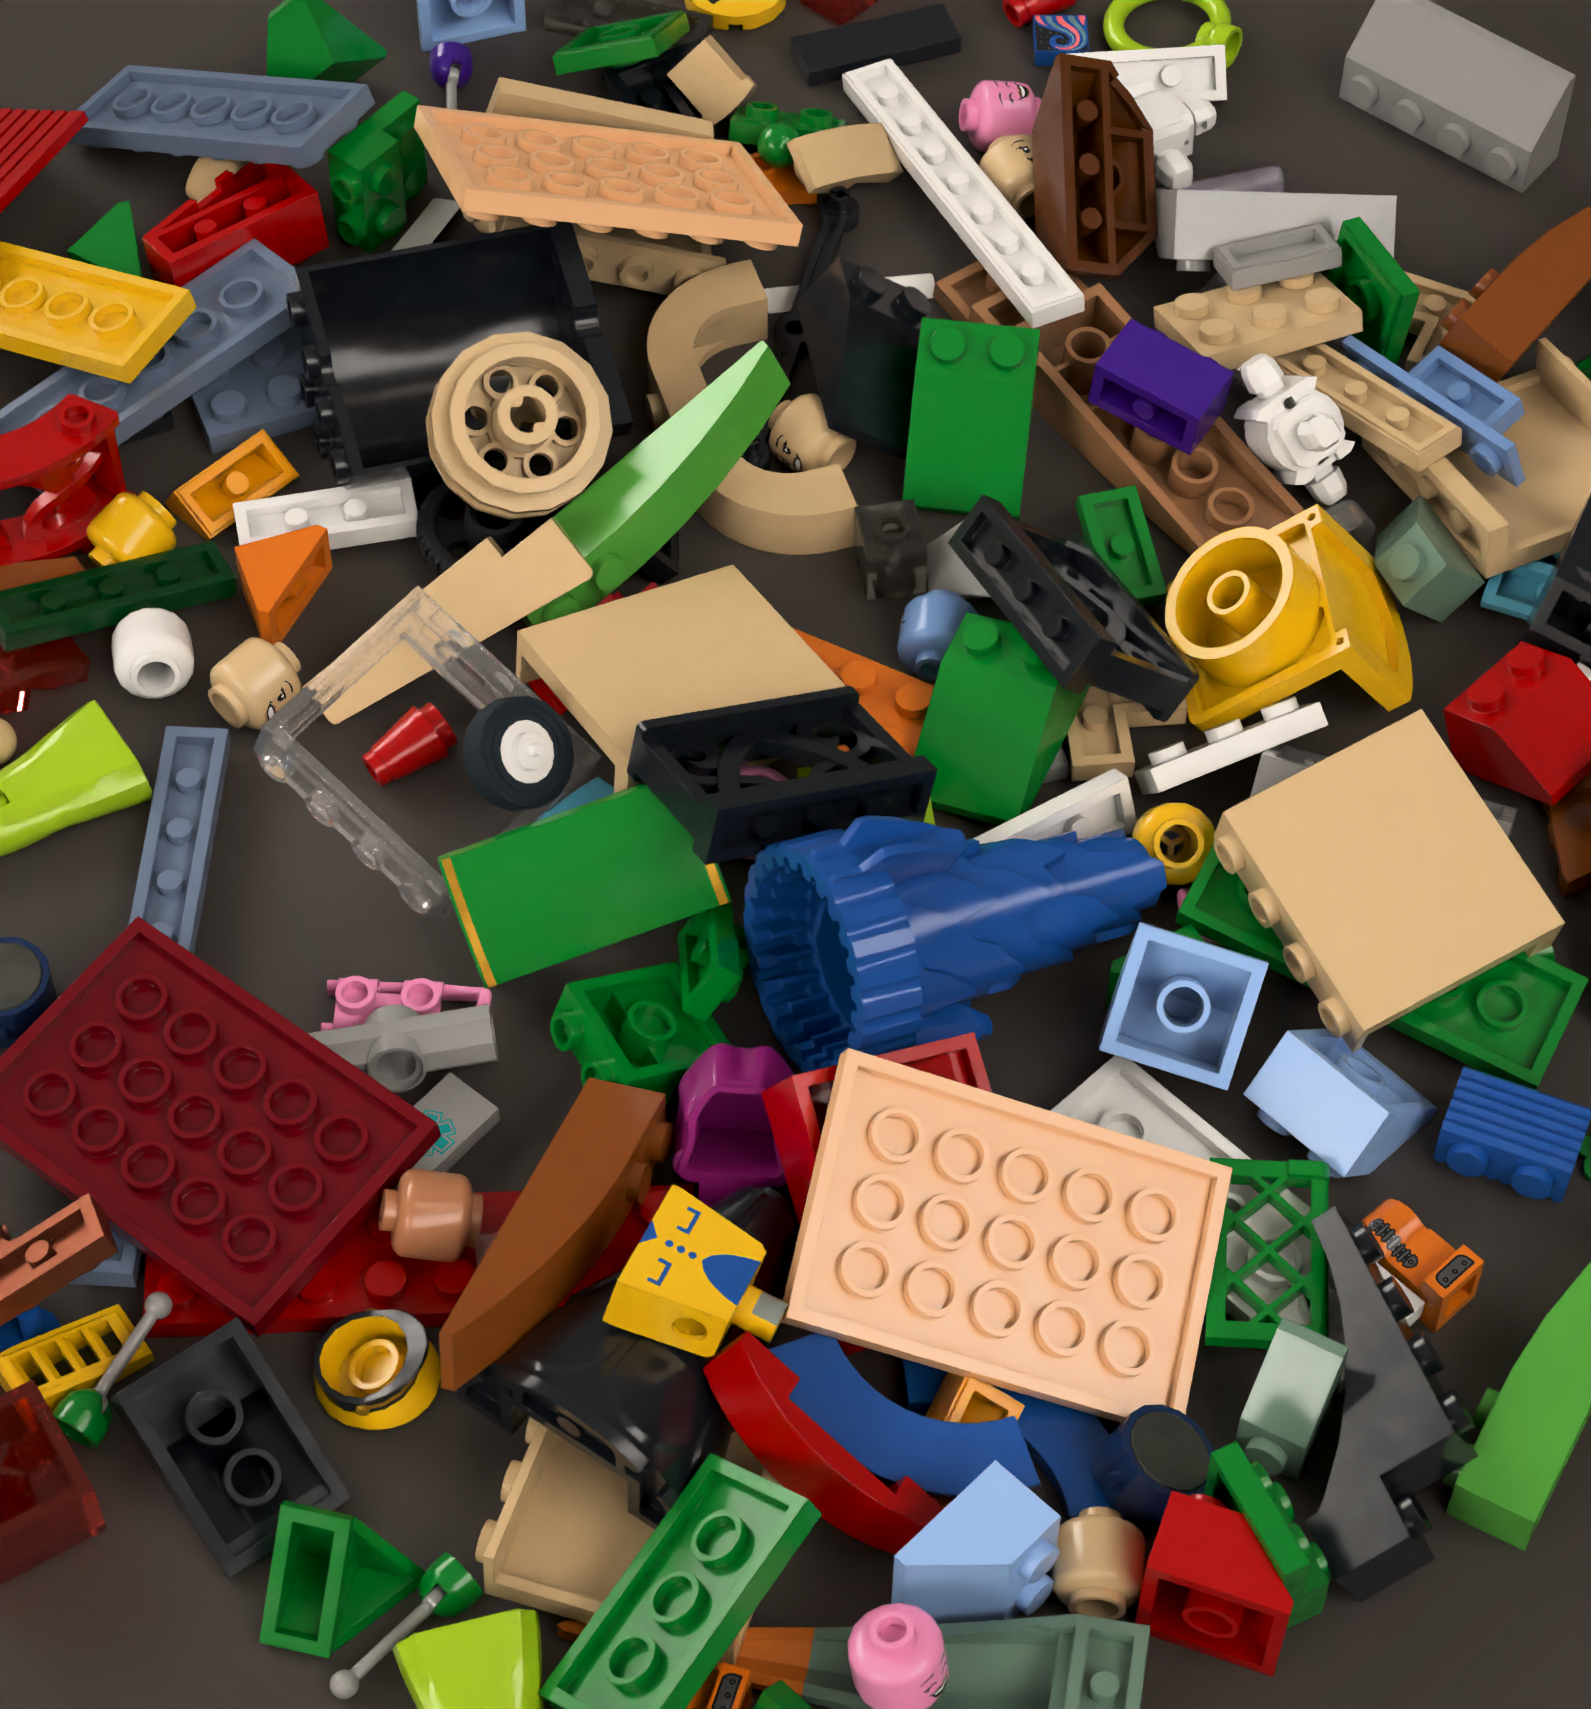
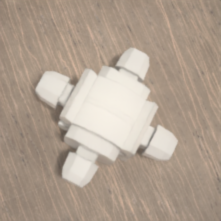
M1151 79L1126 87L1153 129L1155 186L1163 184L1169 189L1178 190L1188 187L1192 183L1193 167L1187 156L1193 153L1194 136L1210 130L1216 124L1215 107L1208 99L1201 98L1182 103L1172 91L1164 93L1163 91L1155 90Z
M1259 353L1241 365V377L1249 394H1257V396L1238 407L1234 418L1245 421V439L1249 449L1264 465L1274 469L1273 476L1280 483L1304 485L1315 501L1326 506L1334 504L1347 494V482L1339 466L1331 464L1349 454L1355 444V441L1344 439L1346 432L1339 407L1329 396L1315 390L1317 377L1284 375L1276 361L1264 353Z

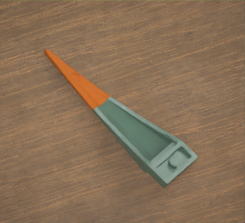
M1083 1614L937 1624L943 1634L949 1677L943 1694L927 1709H1140L1150 1625ZM565 1620L557 1624V1635L563 1640L575 1642L587 1623ZM748 1627L735 1665L751 1670L752 1688L763 1691L777 1681L782 1680L805 1702L832 1709H872L864 1703L856 1690L850 1669L847 1643L853 1627ZM717 1663L715 1668L720 1669L722 1664Z

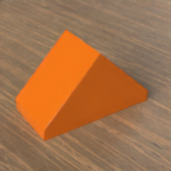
M313 525L234 547L240 586L259 637L272 645L276 642H282L333 568L328 529L325 527Z

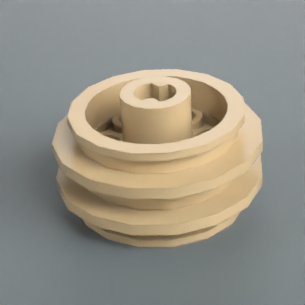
M532 332L494 334L463 350L436 384L425 420L429 454L446 486L474 509L509 520L543 517L578 497L604 465L613 433L609 398L592 366L563 342ZM502 375L508 376L511 380V389L503 394L495 392L490 387L489 380L491 378ZM537 381L546 386L555 396L552 397L543 388L535 386V382ZM519 408L528 410L536 420V423L527 433L517 429L511 421V418ZM469 409L480 410L486 418L485 427L480 430H472L465 424V412ZM568 419L570 421L572 439L564 440L557 436L555 429L558 420ZM491 450L501 452L506 460L505 468L499 471L491 467L484 460L485 453ZM541 455L549 460L551 470L548 475L536 476L532 473L529 461L533 456Z

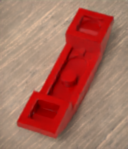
M745 1331L712 1356L703 1367L705 1376L720 1407L753 1455L784 1488L808 1498L821 1512L822 1519L844 1533L872 1547L896 1555L944 1509L908 1475L889 1487L884 1485L788 1397L800 1378L750 1332Z

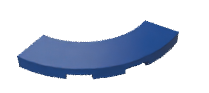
M814 1333L768 1349L800 1378L788 1398L880 1481L892 1485L908 1475L926 1493L955 1499L996 1460L1029 1489L1036 1488L1041 1484L1015 1416L982 1423H955L932 1419L909 1411L875 1390L849 1362L837 1339Z
M900 1358L907 1408L909 1411L917 1414L927 1413L944 1377L949 1372ZM994 1386L1025 1405L1017 1421L1026 1446L1031 1451V1458L1040 1466L1057 1492L1064 1509L1066 1521L1079 1517V1513L1086 1508L1107 1507L1113 1509L1106 1500L1094 1475L1095 1455L1101 1444L1109 1437L1108 1432L1098 1419L1092 1414Z

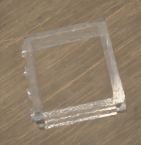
M417 586L263 724L253 752L258 756L260 765L270 777L280 783L286 782L305 799L308 811L317 821L325 826L335 827L351 842L355 855L364 865L373 870L380 869L399 887L398 890L401 897L409 907L420 914L427 913L439 924L454 910L444 878L294 739L402 640L478 710L483 709L497 699L525 695L541 700L425 591ZM566 722L565 724L572 737L574 762L570 780L558 797L541 808L524 810L500 834L540 820L548 811L588 780L602 757Z

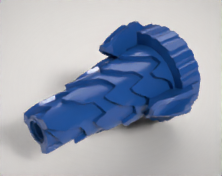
M863 816L855 818L847 831L830 829L774 843L761 850L756 855L755 864H751L748 873V884L745 885L744 929L750 969L764 1013L771 1023L772 1031L778 1042L782 1043L785 1053L793 1063L795 1062L799 1066L800 1071L805 1073L838 1065L840 1054L848 1048L876 1056L971 1032L975 1033L977 1042L992 1035V1021L988 1015L970 1007L971 999L1010 989L1017 984L1023 974L1073 961L1074 957L1071 950L1115 939L1134 932L1139 922H1142L1141 910L1155 906L1160 897V892L1167 888L1163 861L1151 857L1145 847L1135 838H1126L1123 828L1079 840L1077 839L1076 831H1070L1038 840L1013 838L979 844L978 840L965 839V835L959 829L942 828L925 822L892 816Z

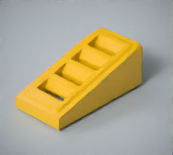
M119 1304L21 1342L0 1353V1385L31 1432L49 1422L48 1418L60 1400L70 1391L80 1388H95L116 1357V1355H112L101 1337L113 1331L120 1343L124 1345L135 1329ZM144 1340L115 1383L155 1361L153 1353ZM87 1345L99 1360V1362L89 1366L86 1365L77 1352ZM65 1359L73 1372L61 1377L54 1364ZM41 1372L47 1383L35 1387L30 1378Z

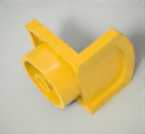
M1318 504L1269 530L1249 526L1231 529L1215 536L1199 547L1186 560L1175 579L1166 587L1165 623L1167 632L1172 642L1199 673V680L1185 698L1189 721L1203 733L1210 728L1239 718L1241 721L1260 711L1261 708L1274 704L1341 669L1388 712L1411 701L1413 692L1411 658L1404 628L1389 586L1374 565V557Z

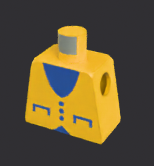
M673 1184L619 1276L602 1321L702 1357H711L716 1354L732 1324L770 1343L789 1304L752 1286L767 1253L763 1244L690 1193Z

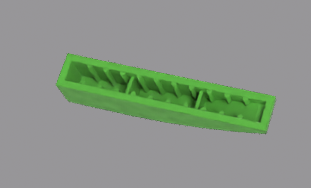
M761 340L554 516L591 566L593 574L586 582L521 618L528 627L596 606L639 570L691 518L725 479L759 434L791 385L770 347Z
M1591 1262L1545 1316L1511 1369L1501 1391L1498 1392L1490 1387L1485 1391L1473 1417L1475 1428L1481 1430L1473 1446L1478 1457L1447 1474L1442 1483L1453 1488L1446 1514L1523 1551L1526 1550L1591 1414Z

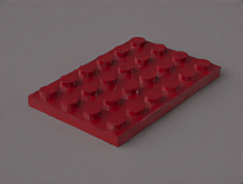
M139 916L126 927L0 1057V1148L75 1202L82 1196L90 1193L103 1208L110 1229L231 1318L238 1317L243 1326L258 1338L381 1203L383 1190H393L397 1186L402 1174L408 1169H412L441 1137L438 1123Z

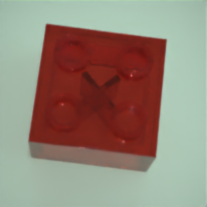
M33 1379L0 1395L1 1585L107 1530L95 1489Z

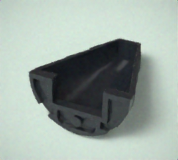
M744 1186L711 1205L710 1208L763 1244L767 1253L752 1286L780 1299L795 1245L796 1226L791 1216L792 1207L783 1195L770 1187L761 1186L758 1189ZM625 1264L570 1296L564 1306L549 1314L509 1351L458 1388L456 1397L512 1435L526 1418L530 1416L628 1481V1512L655 1530L709 1454L712 1453L725 1459L731 1435L735 1432V1429L720 1407L703 1371V1367L711 1357H702L602 1321L616 1282L626 1266ZM732 1324L716 1353L743 1334L745 1330ZM753 1335L759 1342H761L767 1348L768 1342Z

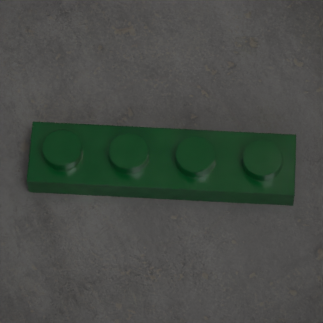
M211 540L1 590L0 643L5 652L118 625L119 621L129 613L143 608H162L171 612L236 596L237 577L215 542Z

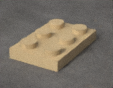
M1321 272L1232 291L1227 284V286L1203 293H1186L1178 296L1172 302L1153 307L1154 326L1158 331L1202 356L1212 358L1228 370L1241 367L1243 363L1259 353L1267 354L1273 358L1363 331L1362 310Z

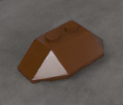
M1059 53L1054 59L1032 130L1036 236L1067 274L1114 280L1157 237L1153 129L1133 96L1117 79L1119 73L1110 60Z

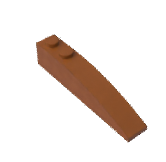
M1591 206L1584 208L1547 231L1521 252L1501 274L1491 267L1469 293L1475 299V302L1470 304L1465 298H1462L1441 322L1440 325L1448 332L1438 345L1498 383L1591 280Z
M588 1078L439 1332L441 1388L456 1391L509 1351L529 1331L545 1319L592 1269L621 1229L634 1203L642 1204L645 1201L651 1184L652 1170L657 1162H666L673 1143L674 1126L672 1123L666 1122L665 1093Z

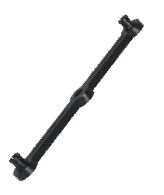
M843 186L832 188L829 195L819 203L818 221L822 227L790 312L778 317L774 325V342L777 347L774 356L789 382L800 354L808 352L804 332L797 335L788 333L790 330L803 331L796 300L834 262L844 233L856 228L859 223L860 206L857 200L850 196L849 190ZM785 394L783 395V397H782L781 400L779 401L778 405H779L781 402H783L784 397H785ZM770 417L741 456L750 464L767 471L771 465V452L767 444L771 430L768 428Z

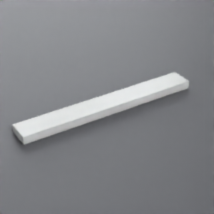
M889 58L842 74L844 92L869 123L883 124L898 160L1031 328L1034 329L1085 311L1084 294L892 59Z

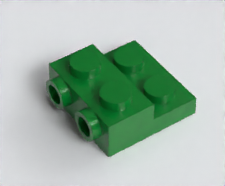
M404 90L327 150L337 234L348 244L358 246L368 253H371L388 238H392L399 233L407 223L405 201L409 197L418 194L423 186L428 183L425 147L414 128L417 105H420V99Z
M676 961L566 983L550 1021V1032L555 1046L563 1052L571 1050L581 1065V1082L583 1087L590 1077L665 1093L666 1104L669 1103L676 1086H679L685 1072L702 1053L717 1043L730 1044L712 1015H710L706 1022H703L683 1012L680 967Z
M1237 1441L1211 1452L1204 1495L1220 1500L1228 1509L1242 1513L1294 1601L1287 1629L1322 1613L1329 1581H1331L1329 1565L1317 1544L1313 1541L1308 1542L1302 1529L1293 1522L1295 1519L1294 1510L1283 1487L1278 1482L1271 1481L1267 1471L1258 1461L1250 1463Z

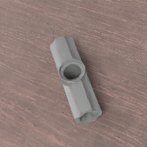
M401 1004L386 1005L377 1008L369 1014L365 1024L308 1033L392 1092H404L415 1088L422 1082L426 1072L499 1061L494 1022L489 1004L419 1015L412 1008Z

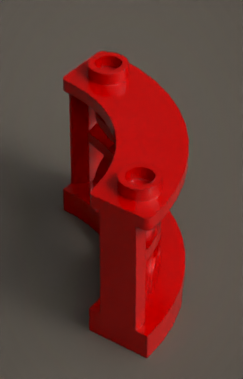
M68 394L56 406L38 419L21 428L0 435V490L19 485L44 490L32 502L24 515L0 520V566L26 561L61 558L78 549H81L84 555L95 548L89 541L86 533L90 522L119 493L129 492L137 496V493L126 489L114 430L120 424L117 411L75 394Z

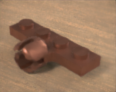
M90 1193L82 1196L23 1235L12 1240L7 1225L4 1224L2 1226L0 1222V1327L19 1314L34 1308L43 1299L82 1274L94 1270L101 1262L118 1252L104 1210Z

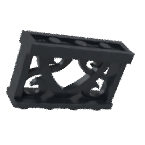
M982 494L949 540L948 544L1063 688L1081 694L1087 685H1091L1138 702L1146 708L1154 719L1166 722L1199 680L1197 670L1085 537L1074 533L1068 540H1064L1019 522L1011 516L1000 501Z
M845 686L643 720L636 726L627 773L635 782L643 781L694 838L693 852L705 865L755 856L761 850L766 849L768 845L830 829L847 831L855 818L863 816H892L924 822L938 769L924 755L911 757L858 703L859 693L852 686ZM846 745L850 750L844 752L839 750L838 746ZM774 757L812 768L807 777L780 782L759 776L740 775L747 762Z

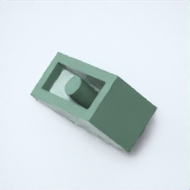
M1418 496L1377 535L1374 565L1401 604L1408 609L1442 623L1485 583L1424 497Z
M1282 1318L1240 1417L1235 1441L1238 1442L1250 1463L1258 1461L1268 1474H1282L1298 1481L1332 1415L1349 1347L1289 1319Z

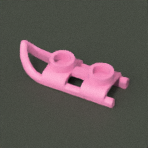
M362 976L327 980L328 996H335L336 1004L333 1023L322 1022L321 1031L365 1024L369 1014L377 1008L386 1005L401 1004L412 1008L419 1015L441 1012L442 1000L477 1002L476 1006L486 1004L490 1006L492 993L484 987L447 985L444 982L431 981L425 978L405 980L404 983L380 982L379 979H367Z

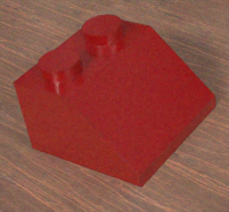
M1521 641L1443 709L1451 753L1464 772L1554 806L1591 772V681L1571 658Z
M1171 1491L1146 1564L1135 1623L1150 1625V1636L1274 1677L1294 1604L1292 1597L1242 1513L1228 1509L1223 1502L1208 1495L1192 1494L1188 1496Z

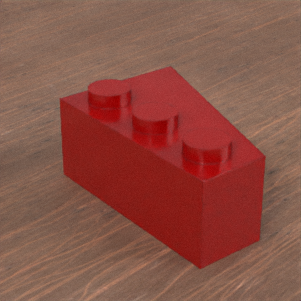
M249 162L234 175L232 172L225 170L214 179L216 189L198 204L193 199L187 200L142 236L153 280L178 287L184 286L253 238L290 265L302 263L308 257L330 247L318 192L288 165L270 163L253 164Z

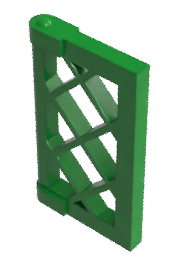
M1210 1157L1209 1161L1233 1168L1230 1184L1250 1185L1259 1195L1236 1213L1228 1208L1227 1195L1206 1305L1205 1346L1269 1349L1282 1320L1278 1313L1302 1294L1310 1301V1325L1302 1326L1330 1338L1329 1261L1311 1221L1329 1210V1165L1322 1161L1289 1159L1287 1162ZM1287 1187L1310 1188V1213L1305 1217L1279 1195ZM1267 1203L1271 1204L1293 1225L1270 1245L1245 1223L1248 1218ZM1233 1230L1258 1252L1255 1257L1235 1273L1226 1266L1227 1235ZM1302 1234L1310 1240V1272L1304 1277L1278 1254ZM1267 1262L1293 1285L1270 1305H1267L1243 1282ZM1232 1290L1258 1313L1249 1322L1225 1320L1226 1295Z

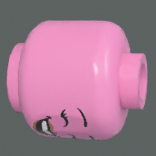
M982 80L974 87L970 98L962 100L959 109V126L962 132H968L969 140L976 150L987 152L990 144L999 137L1017 134L1032 136V130L1042 100L1034 96L1028 84L1015 81Z
M905 1603L884 1604L865 1613L853 1626L847 1643L848 1660L854 1686L865 1704L872 1709H927L943 1694L949 1677L948 1659L942 1631L930 1614L918 1606Z

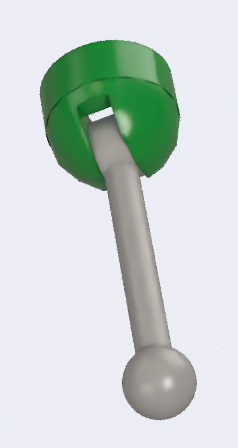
M160 1291L153 1292L146 1298L144 1304L145 1314L95 1388L72 1390L60 1400L48 1418L49 1422L58 1431L86 1448L95 1450L108 1432L112 1420V1407L106 1395L156 1321L166 1318L171 1313L173 1303L166 1293Z
M444 1552L427 1568L419 1584L421 1604L350 1670L343 1669L333 1674L330 1680V1690L335 1697L339 1699L353 1697L358 1691L359 1680L429 1615L435 1614L446 1618L458 1616L468 1610L484 1595L476 1580L459 1561L449 1553Z

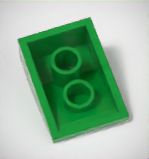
M922 317L912 396L902 509L968 515L983 494L1000 501L1011 516L1019 521L1039 359L1040 329Z
M966 612L942 658L914 757L924 755L938 769L930 796L932 808L995 825H1001L1029 811L1091 686L1087 685L1081 694L1063 688L1011 622Z

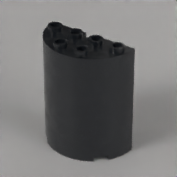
M557 221L553 227L531 225L295 268L296 292L286 293V304L292 328H300L302 344L300 345V354L304 373L299 374L301 395L306 409L315 407L319 424L313 425V434L320 460L330 459L331 470L336 484L341 483L347 490L439 472L429 454L425 422L434 388L463 350L494 334L532 332L566 344L592 366L608 395L613 429L611 438L625 436L632 428L633 419L607 335L602 334L599 326L597 302L572 223ZM502 375L491 378L489 383L495 392L503 393L506 392L511 380L508 376ZM536 381V386L543 388L552 397L555 396L546 386ZM471 409L465 412V424L472 430H480L485 427V424L474 418L471 414ZM560 419L557 422L555 432L561 439H572L571 424L568 419ZM522 427L520 431L527 433L529 429ZM496 450L488 451L484 455V460L487 463L505 459L502 453Z

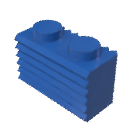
M1463 1066L1441 1126L1433 1158L1438 1163L1446 1161L1453 1171L1463 1176L1478 1177L1485 1175L1489 1180L1498 1179L1503 1185L1511 1184L1516 1192L1527 1198L1539 1200L1550 1197L1555 1203L1563 1202L1591 1119V1108Z

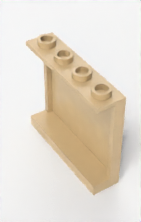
M503 77L498 78L486 113L707 139L714 138L713 121ZM500 215V218L496 221H488L489 233L532 225L525 222L522 217ZM572 223L589 280L670 295L689 279L713 268L726 265L725 257L712 255L710 244L695 241L689 235L668 233L667 238L653 239L636 233L634 229L613 227V230L609 233H597L580 227L578 223Z
M1546 337L1538 340L1535 369L1498 382L1499 385L1521 398L1525 414L1502 434L1516 445L1525 481L1518 487H1515L1497 474L1494 477L1486 475L1474 464L1471 457L1459 448H1456L1418 473L1362 437L1361 447L1412 501L1418 496L1426 498L1472 565L1485 579L1561 552L1591 493V381L1575 366L1571 358L1564 356Z
M733 564L517 630V682L523 684L539 678L543 679L614 763V793L644 783L643 781L635 782L627 773L636 726L643 720L846 686ZM774 757L747 762L745 766H762L780 760V758Z
M1422 709L1223 811L1214 834V849L1220 863L1228 873L1232 875L1238 874L1249 891L1248 902L1254 916L1264 928L1272 927L1284 946L1283 957L1291 974L1300 983H1308L1320 1002L1318 1004V1011L1325 1027L1335 1038L1342 1036L1352 1053L1362 1047L1368 1034L1523 951H1525L1528 957H1531L1550 947L1565 924Z
M530 1417L525 1434V1442L529 1444L523 1461L512 1460L506 1471L500 1495L501 1502L505 1504L498 1521L488 1519L485 1522L478 1539L475 1561L483 1563L484 1589L486 1594L588 1624L655 1530L628 1512V1481ZM733 1432L725 1460L782 1486L753 1455L737 1432ZM752 1615L718 1663L722 1664V1662L735 1665Z

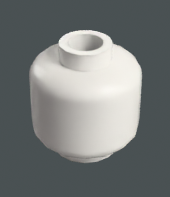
M143 608L129 613L119 621L112 634L111 650L114 672L122 687L129 693L144 699H162L176 694L187 685L194 671V653L191 635L182 619L175 613L162 608Z

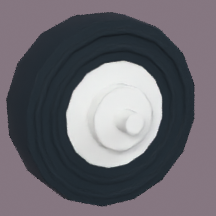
M525 695L500 698L479 710L466 729L462 749L465 771L475 791L493 806L513 812L541 808L558 797L571 778L574 762L572 737L562 716L547 702Z

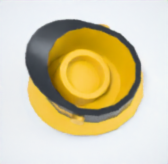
M368 1308L364 1312L346 1316L333 1324L319 1340L313 1358L316 1398L328 1415L347 1426L365 1430L390 1429L406 1424L418 1417L430 1406L436 1397L441 1379L439 1356L435 1347L429 1341L425 1326L414 1315L397 1309L377 1310Z

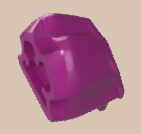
M727 1043L714 1044L695 1060L680 1080L678 1087L679 1108L674 1122L673 1146L675 1155L672 1165L674 1171L684 1180L699 1182L698 1200L708 1207L744 1186L759 1189L761 1186L780 1187L787 1183L761 1092L795 1074L780 1054L769 1046L761 1045L752 1048H741Z

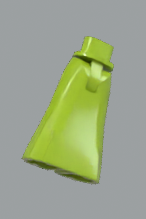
M96 700L82 706L27 752L0 770V857L21 850L67 827L150 801L153 797L149 782L137 758Z
M517 1608L414 1633L408 1638L399 1641L392 1649L402 1677L417 1709H544V1699L538 1694L543 1686L539 1615L533 1609Z

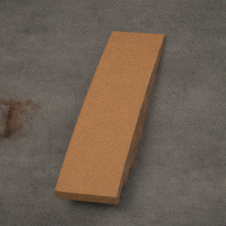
M979 261L935 282L933 298L955 321L1031 328ZM1068 274L1084 294L1085 311L1034 328L1040 329V344L1033 406L1117 489L1136 485L1144 514L1190 555L1204 543L1223 532L1249 526L1269 530L1304 511L1300 504L1220 416L1192 454L1188 455L1088 402L1096 363L1132 318L1101 283L1088 288L1077 275Z

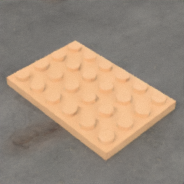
M417 105L414 128L460 209L472 218L483 221H496L500 218V215L522 217L525 222L540 227H553L557 221L578 223L580 227L597 233H609L613 230V227L634 229L636 233L653 239L667 238L668 233L689 235L695 241L710 245L721 244L723 239L744 241V243L753 248L768 251L777 249L778 245L798 247L803 224L740 142Z
M848 1048L840 1054L783 1298V1301L789 1305L781 1323L963 1377H971L990 1385L1122 1423L1132 1412L1144 1405L1162 1404L1186 1414L1233 1168Z

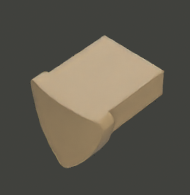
M711 35L702 40L667 74L702 114L703 117L701 119L713 121V125L748 100L757 89V84L749 75H745Z

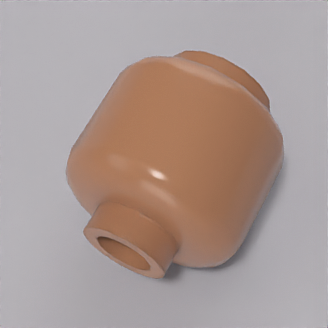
M408 1169L400 1177L396 1190H383L378 1229L391 1232V1245L394 1252L399 1256L455 1262L460 1259L466 1247L475 1248L477 1245L482 1221L483 1197L482 1194L473 1193L470 1180L464 1175Z

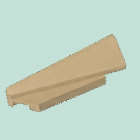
M554 517L546 521L507 554L503 552L491 536L487 537L306 683L302 689L331 723L339 724L586 582L592 577L593 570Z

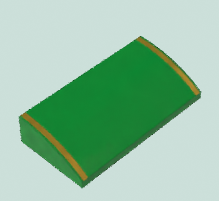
M645 783L438 856V863L451 901L485 988L499 985L732 901L720 862L705 865L692 850L694 838Z

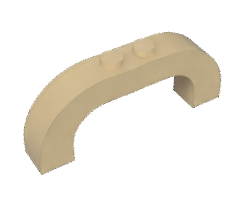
M751 259L716 267L689 279L676 288L663 301L654 314L647 335L649 394L644 396L646 415L652 429L659 428L707 387L700 368L710 357L727 348L768 339V298ZM740 457L725 479L697 510L705 521L717 531L736 542L757 550L786 555H810L857 546L858 505L839 463L798 473H777L758 468Z

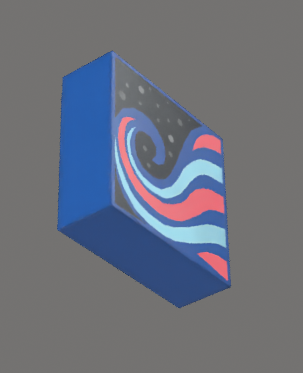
M1033 15L1034 66H1052L1055 57L1059 53L1089 52L1087 15Z

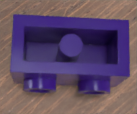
M1130 319L1096 363L1088 402L1176 449L1191 455L1223 412L1234 372L1219 365L1212 358L1202 356L1169 339L1164 333L1150 329Z

